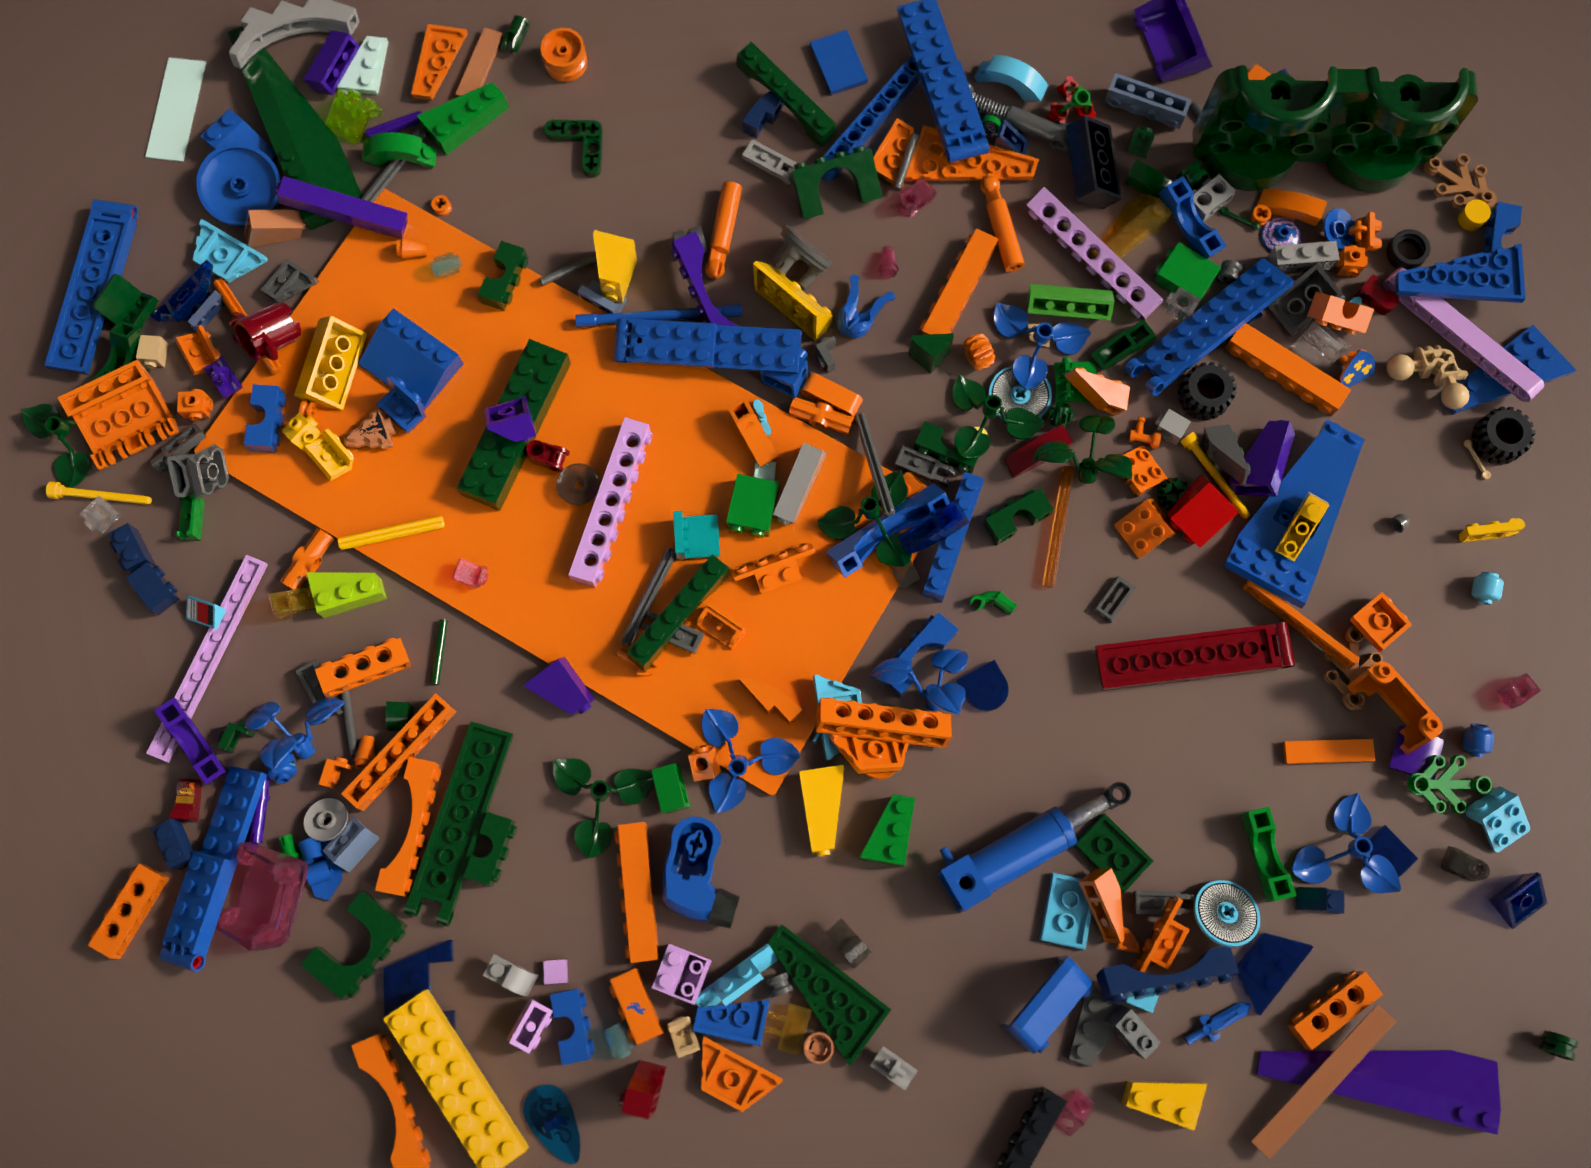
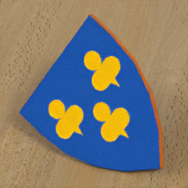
M1367 350L1350 351L1348 358L1345 355L1339 358V362L1345 367L1339 382L1348 388L1374 375L1375 360L1373 355Z

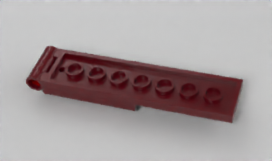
M1286 622L1095 646L1102 690L1180 680L1191 681L1296 666Z

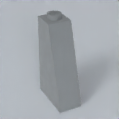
M803 442L773 515L778 516L777 521L789 525L790 522L796 523L827 456L826 452Z

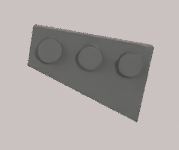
M1092 992L1087 998H1083L1068 1059L1092 1066L1114 1032L1104 1020L1119 1004L1128 1008L1131 1005L1123 1002L1116 1004L1113 1001L1104 1002L1101 995Z

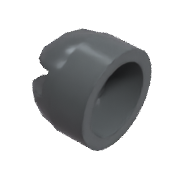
M1398 514L1391 518L1389 523L1394 531L1401 533L1407 529L1410 520L1405 514Z

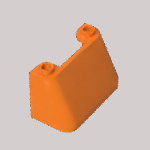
M1382 661L1372 665L1346 686L1353 695L1358 692H1365L1370 697L1377 692L1407 725L1400 731L1404 735V743L1400 748L1406 755L1429 743L1442 731L1440 719L1387 662Z

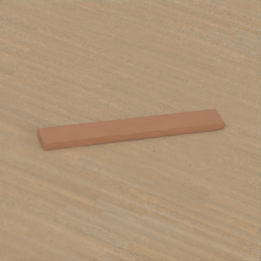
M1377 1004L1259 1131L1251 1142L1268 1159H1271L1397 1021Z

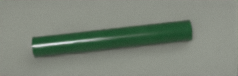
M443 619L439 620L430 683L432 685H439L448 625V621Z

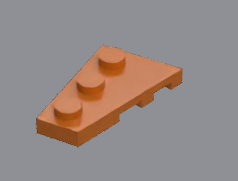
M898 118L873 157L877 175L892 185L895 184L910 136L914 133L913 127Z

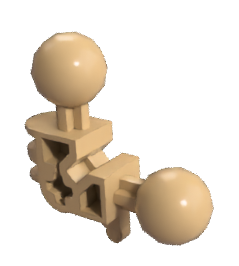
M1435 345L1434 348L1425 346L1424 350L1421 347H1416L1414 350V360L1407 355L1398 354L1388 361L1387 373L1395 380L1402 381L1408 379L1413 372L1417 371L1421 379L1428 378L1431 373L1436 375L1433 381L1436 387L1444 386L1441 392V401L1447 408L1460 409L1468 403V389L1463 384L1456 382V380L1466 379L1468 372L1458 368L1454 354L1450 350L1442 349L1439 345Z

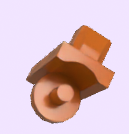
M1368 212L1365 217L1357 219L1355 226L1349 228V235L1355 237L1356 246L1365 248V252H1375L1382 247V240L1376 238L1375 234L1381 230L1382 221L1375 219L1374 212Z

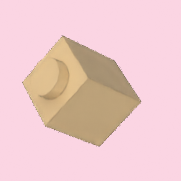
M140 335L136 359L140 361L143 367L148 369H156V367L165 368L169 344L161 336Z

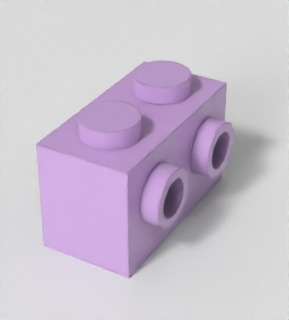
M529 997L506 1040L530 1054L531 1050H534L541 1039L539 1035L543 1028H547L550 1024L553 1011Z

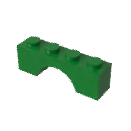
M1270 806L1241 814L1266 902L1295 897L1296 893L1290 873L1284 868L1277 852L1275 842L1276 826Z

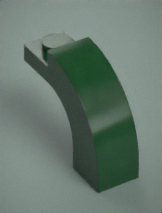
M121 320L109 331L111 341L109 358L105 366L89 382L137 360L136 354L141 335L139 326Z

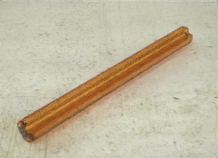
M1064 466L1061 473L1042 584L1047 588H1053L1056 580L1074 468L1071 466Z

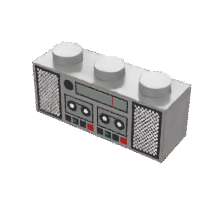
M1336 241L1274 246L1268 256V261L1285 274L1306 273L1317 263L1324 271H1332L1340 260Z

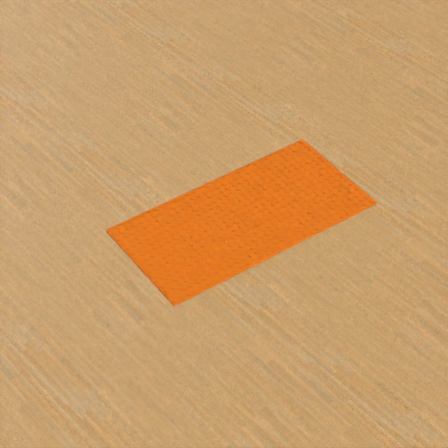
M384 188L373 203L406 212L408 214V222L403 238L427 244V256L402 259V256H397V240L399 238L354 226L318 276L317 280L319 282L310 287L290 315L293 322L299 321L302 335L295 342L277 350V360L281 365V371L272 374L263 360L258 361L241 384L243 388L235 392L205 434L206 438L197 445L194 450L195 454L216 444L224 451L229 475L337 539L343 536L442 516L445 523L444 528L353 548L549 665L557 659L565 657L585 686L693 750L701 745H707L708 748L715 747L704 736L702 718L706 709H717L732 713L738 721V732L736 736L730 738L735 755H743L747 760L762 755L761 744L769 738L787 740L800 753L816 727L817 702L813 675H820L823 678L842 683L939 518L919 522L898 532L904 534L912 546V557L907 566L892 567L884 565L879 561L876 549H874L863 561V567L844 578L834 568L826 552L843 540H836L827 536L820 529L817 521L832 509L840 506L852 509L857 518L858 510L862 509V500L871 496L874 486L865 456L708 368L614 362L616 324L576 327L575 315L609 313L554 282L542 286L539 278L543 276L527 267L522 269L520 283L514 288L510 305L506 306L505 311L482 304L477 294L484 278L498 279L505 273V270L497 268L493 259L496 250ZM394 308L459 354L463 365L424 411L426 417L409 434L393 421L396 429V434L391 435L393 447L383 450L380 447L371 449L366 445L358 448L346 447L343 438L351 430L359 428L362 420L368 418L371 412L379 409L377 403L392 390L391 387L358 364L343 410L317 405V413L314 420L318 422L316 427L322 432L317 439L323 437L324 430L329 429L339 437L341 444L346 449H349L354 457L352 470L330 481L309 455L292 443L281 431L299 413L303 400L294 396L318 321L321 318L333 316L367 333L360 356L361 359L379 324ZM531 339L567 353L571 365L535 440L563 447L570 453L565 458L562 473L532 463L527 454L512 488L499 511L462 496L457 489V485L486 428L484 408L498 404L528 340ZM253 384L279 386L286 394V405L282 409L283 425L279 429L280 445L277 446L276 453L252 452L244 445L247 424L256 425L265 418V412H257L250 405ZM746 397L757 418L758 414L754 409L753 402L756 399L762 402L763 411L767 416L766 421L771 428V434L768 438L779 456L771 461L776 462L775 481L779 482L780 485L776 506L803 442L827 453L796 523L790 522L789 525L777 521L778 516L774 515L770 534L763 538L754 537L751 533L744 531L741 534L734 533L727 528L726 524L737 474L754 477L756 459L727 409L728 406ZM382 411L383 416L385 417V419H386V418H389V416H387V415ZM626 417L649 424L653 435L650 444L645 446L644 452H646L644 462L638 466L639 476L637 482L632 483L630 502L625 503L623 509L625 510L622 523H618L616 529L618 530L615 543H611L609 549L611 550L610 559L604 563L602 569L604 570L603 579L597 583L595 588L572 581L569 577V572L623 420ZM631 441L628 446L635 447L638 445V442ZM535 449L532 455L538 456L542 453V450ZM625 460L621 463V466L627 467L631 464V461ZM881 466L884 476L892 473L889 469ZM619 479L615 481L614 485L622 486L625 481ZM611 499L608 501L607 505L614 506L617 504L618 500ZM879 506V507H880V510H881V513H880L879 517H881V516L884 515V514H883V511H882L881 506ZM673 511H682L683 517L718 515L720 557L717 558L729 567V576L683 623L705 635L696 654L668 643L660 656L655 660L657 668L651 665L648 669L653 675L647 677L637 676V666L617 657V652L620 649L628 652L645 632L640 627L631 646H627L620 641L666 548L669 547L675 550ZM863 514L859 523L854 524L856 532L875 519H867ZM605 518L600 522V525L607 526L611 520ZM595 539L593 545L600 546L604 539ZM801 543H811L815 549V553L796 559L801 580L763 594L759 591L754 575L733 581L730 574L737 566L754 564L755 560L763 557L768 559L775 556V553L779 551L793 550L796 545ZM676 557L648 612L660 615L709 558L677 560ZM588 559L586 565L593 566L597 559ZM709 602L745 626V633L732 650L696 626L698 617ZM646 615L642 624L651 625L654 621ZM743 675L754 678L780 690L803 710V714L790 725L776 709L767 714L740 684L739 677ZM726 741L722 746L715 748L719 765L729 771L731 757ZM760 759L748 766L743 775L738 776L765 793L774 796L790 769L783 774L773 775L763 768V759Z

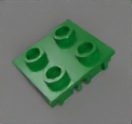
M1069 357L1062 358L1061 362H1054L1056 402H1089L1064 376L1065 373L1077 367L1084 368L1089 373L1097 374L1096 362H1072Z

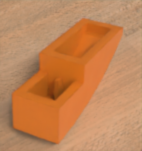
M1263 189L1256 206L1266 205L1270 208L1271 214L1292 221L1298 219L1316 226L1322 217L1327 201L1292 191Z
M743 675L739 677L740 684L767 714L776 709L789 725L803 714V710L780 690L754 678Z

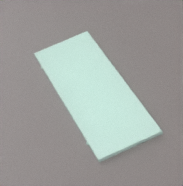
M168 58L146 158L184 162L206 61Z

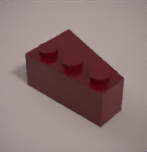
M642 1060L639 1061L627 1089L621 1093L619 1106H622L621 1113L648 1120L655 1114L666 1066Z

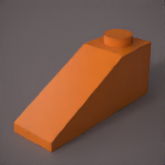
M1112 868L1095 869L1081 879L1079 884L1105 943H1122L1124 941L1120 886Z

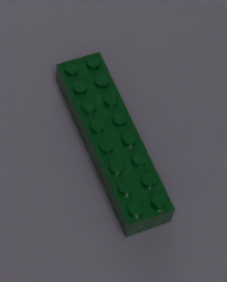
M529 339L498 401V404L525 396L536 435L571 365L568 354ZM486 426L457 485L460 494L500 511L527 456V445L535 440L536 436L528 441L514 442L488 430Z

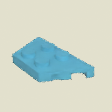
M200 220L201 230L200 235L196 239L197 248L193 255V261L197 265L230 283L268 261L267 257L205 220Z
M813 675L817 706L821 698H834L835 700L842 701L853 700L857 703H862L860 689L823 678L820 675ZM821 733L825 760H830L840 751L830 740V734Z

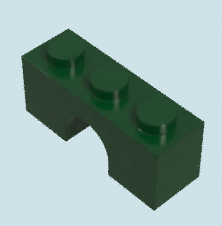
M501 241L493 259L497 268L505 270V273L498 279L485 277L477 295L482 304L505 311L506 306L510 305L514 288L520 283L521 271L527 267L528 257L524 248Z
M925 421L915 442L914 450L933 457L943 464L954 466L961 473L967 472L972 474L979 457L973 459L963 458L958 454L956 448L950 449L945 447L941 441L944 429Z
M1041 488L1036 491L1031 489L1022 495V499L1018 501L1013 499L1004 505V509L1000 511L995 509L986 515L987 518L983 525L996 546L1015 536L1017 528L1013 524V517L1023 515L1030 520L1032 525H1035L1051 516L1054 508Z
M486 812L479 833L491 839L493 844L492 851L488 856L482 858L471 855L463 877L489 886H493L494 882L497 883L502 872L499 869L502 861L507 859L509 840L514 838L517 831L515 821Z

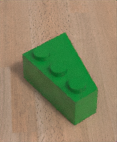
M892 795L859 860L898 867L905 866L915 798Z

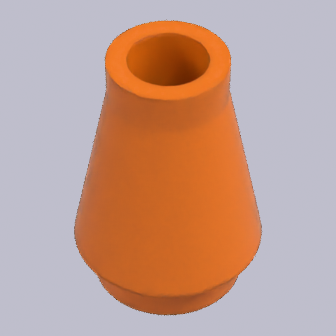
M406 238L398 239L397 256H402V259L427 256V244Z
M361 736V741L353 760L355 767L364 770L376 757L375 738L373 736Z

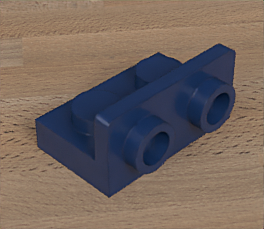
M209 288L182 320L196 332L199 325L205 328L225 305L221 298L222 295L216 290Z

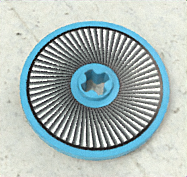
M1012 366L1001 370L993 378L989 388V395H997L1001 398V407H1004L1005 416L1007 411L1012 408H1022L1042 418L1051 404L1052 392L1046 378L1033 389H1023L1013 375ZM1017 392H1018V393H1022V392H1023V393H1024L1023 398H1022V397L1017 398V397H1016Z
M1216 880L1203 886L1197 893L1193 906L1194 916L1199 928L1210 940L1225 947H1240L1250 942L1256 936L1260 927V913L1255 900L1244 888L1230 881ZM1229 911L1231 915L1225 916L1223 912Z

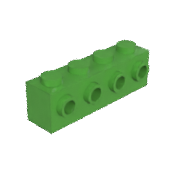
M1029 284L1027 297L1028 313L1111 320L1114 307L1113 291Z

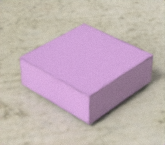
M567 959L543 961L544 984L568 983Z

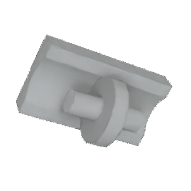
M884 1046L881 1047L870 1064L872 1068L903 1090L907 1089L918 1071Z

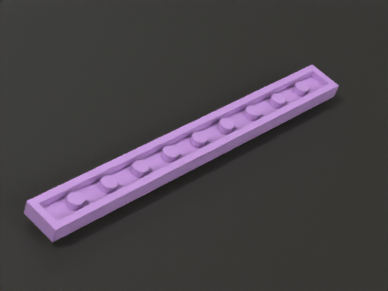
M249 555L245 556L220 606L226 609V612L218 629L209 627L174 697L178 699L190 718H192L268 566L266 562ZM161 723L146 754L169 763L179 743L163 723Z

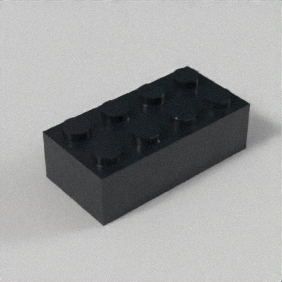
M1086 115L1066 125V138L1069 146V158L1071 160L1076 200L1101 209H1105L1122 200L1111 125Z

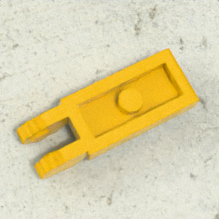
M1512 518L1507 523L1493 521L1480 526L1475 523L1467 525L1458 536L1461 543L1516 536L1526 525L1520 518Z

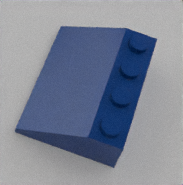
M393 308L379 324L358 364L389 387L390 385L386 377L389 375L394 378L399 377L405 383V388L409 392L413 390L421 398L420 402L424 405L425 408L423 410L425 411L461 368L463 362L459 354Z

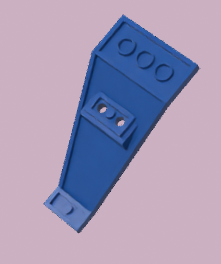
M1326 419L1316 439L1281 481L1277 497L1269 496L1239 533L1223 566L1302 609L1307 602L1365 439ZM1310 492L1327 501L1329 507L1294 562L1276 552L1275 549L1307 493Z

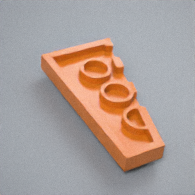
M427 24L411 92L413 98L433 101L468 34L466 29Z

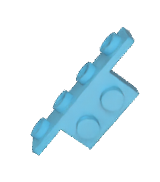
M769 944L764 945L699 993L696 1004L698 1007L716 1006L722 1001L727 1006L764 979L760 973L778 961V957Z

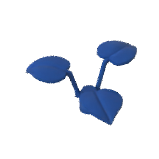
M997 303L994 310V324L999 334L1003 337L1013 339L1017 336L1018 332L1020 334L1034 332L1033 339L1038 344L1032 358L1028 355L1019 356L1012 366L1015 379L1026 390L1040 385L1047 375L1046 362L1036 359L1043 344H1046L1051 338L1052 342H1056L1058 351L1066 355H1073L1082 349L1091 334V331L1085 327L1070 322L1058 323L1054 327L1049 323L1043 322L1038 327L1033 326V328L1023 330L1028 324V316L1023 309L1014 305Z
M944 649L935 653L932 657V665L940 669L937 685H928L925 690L922 689L913 671L908 670L910 667L909 662L904 659L891 658L884 660L872 670L870 676L883 683L896 685L904 682L908 675H910L920 692V697H925V707L928 710L937 711L943 709L959 715L966 696L965 689L955 683H946L941 687L944 671L955 674L963 670L968 663V654L958 649Z
M324 698L310 706L305 713L307 719L304 722L307 735L297 733L292 736L274 717L281 710L279 704L275 702H268L256 708L246 719L245 726L249 730H257L264 727L271 720L287 736L282 737L280 740L274 739L268 742L260 751V759L264 765L276 771L280 762L293 749L300 759L311 757L316 749L311 743L313 736L311 735L309 725L314 726L323 722L346 703L339 699Z
M706 709L704 711L702 729L706 740L715 747H720L727 741L731 757L729 771L732 777L728 773H720L709 784V794L716 813L728 811L744 799L747 790L746 783L741 779H736V776L743 775L748 766L763 759V768L768 773L780 775L787 772L800 758L797 748L782 738H769L765 740L760 747L762 755L751 760H747L743 755H735L730 738L736 736L739 729L736 717L725 710Z
M1358 793L1343 799L1333 813V821L1336 828L1340 831H1348L1349 836L1355 839L1348 844V850L1325 859V854L1320 848L1307 846L1298 851L1292 866V872L1298 879L1307 883L1317 884L1326 881L1331 876L1332 871L1327 863L1348 854L1354 858L1364 857L1363 864L1366 867L1361 869L1360 879L1367 890L1378 894L1401 891L1398 874L1391 862L1381 855H1373L1368 861L1373 849L1372 843L1368 838L1356 835L1365 833L1371 826L1370 812Z

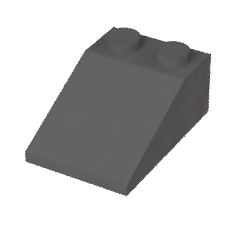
M1318 263L1295 280L1294 285L1268 305L1269 309L1291 336L1315 321L1314 318L1307 316L1315 292L1346 299Z

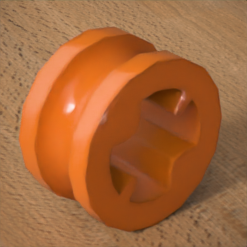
M438 195L431 201V206L437 215L446 216L450 213L452 207L446 196ZM444 202L445 205H442L441 208H438V206H440L441 203Z
M1266 205L1256 206L1251 213V221L1259 223L1260 226L1265 225L1271 217V210ZM1257 214H1264L1265 216L1264 218L1262 216L1258 217Z
M303 400L299 412L305 417L310 415L314 419L317 413V403L314 401L309 403L308 400Z

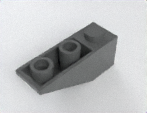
M1230 424L1205 427L1202 444L1207 457L1239 483L1245 485L1247 476L1250 475V465L1244 459L1243 449L1239 447L1237 435L1232 431Z

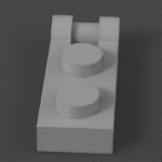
M752 139L743 152L742 159L781 179L785 184L790 185L792 179L789 169H793L794 164L797 163ZM784 166L788 168L787 172L782 170Z

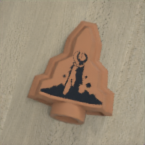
M379 408L371 412L368 418L362 420L359 428L351 430L343 438L346 447L358 448L366 445L371 449L380 447L384 450L393 447L391 435L396 434V429L390 417L385 419Z

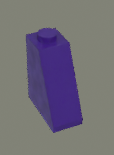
M565 657L557 659L524 684L527 689L571 715L578 712L580 715L591 708L590 703L595 700Z

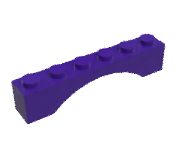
M695 231L673 240L672 248L670 249L674 260H678L681 266L679 268L680 274L689 283L688 291L690 296L695 298L698 303L696 307L700 317H704L706 323L738 326L725 318L714 307L706 293L702 278V259L705 250L697 232Z

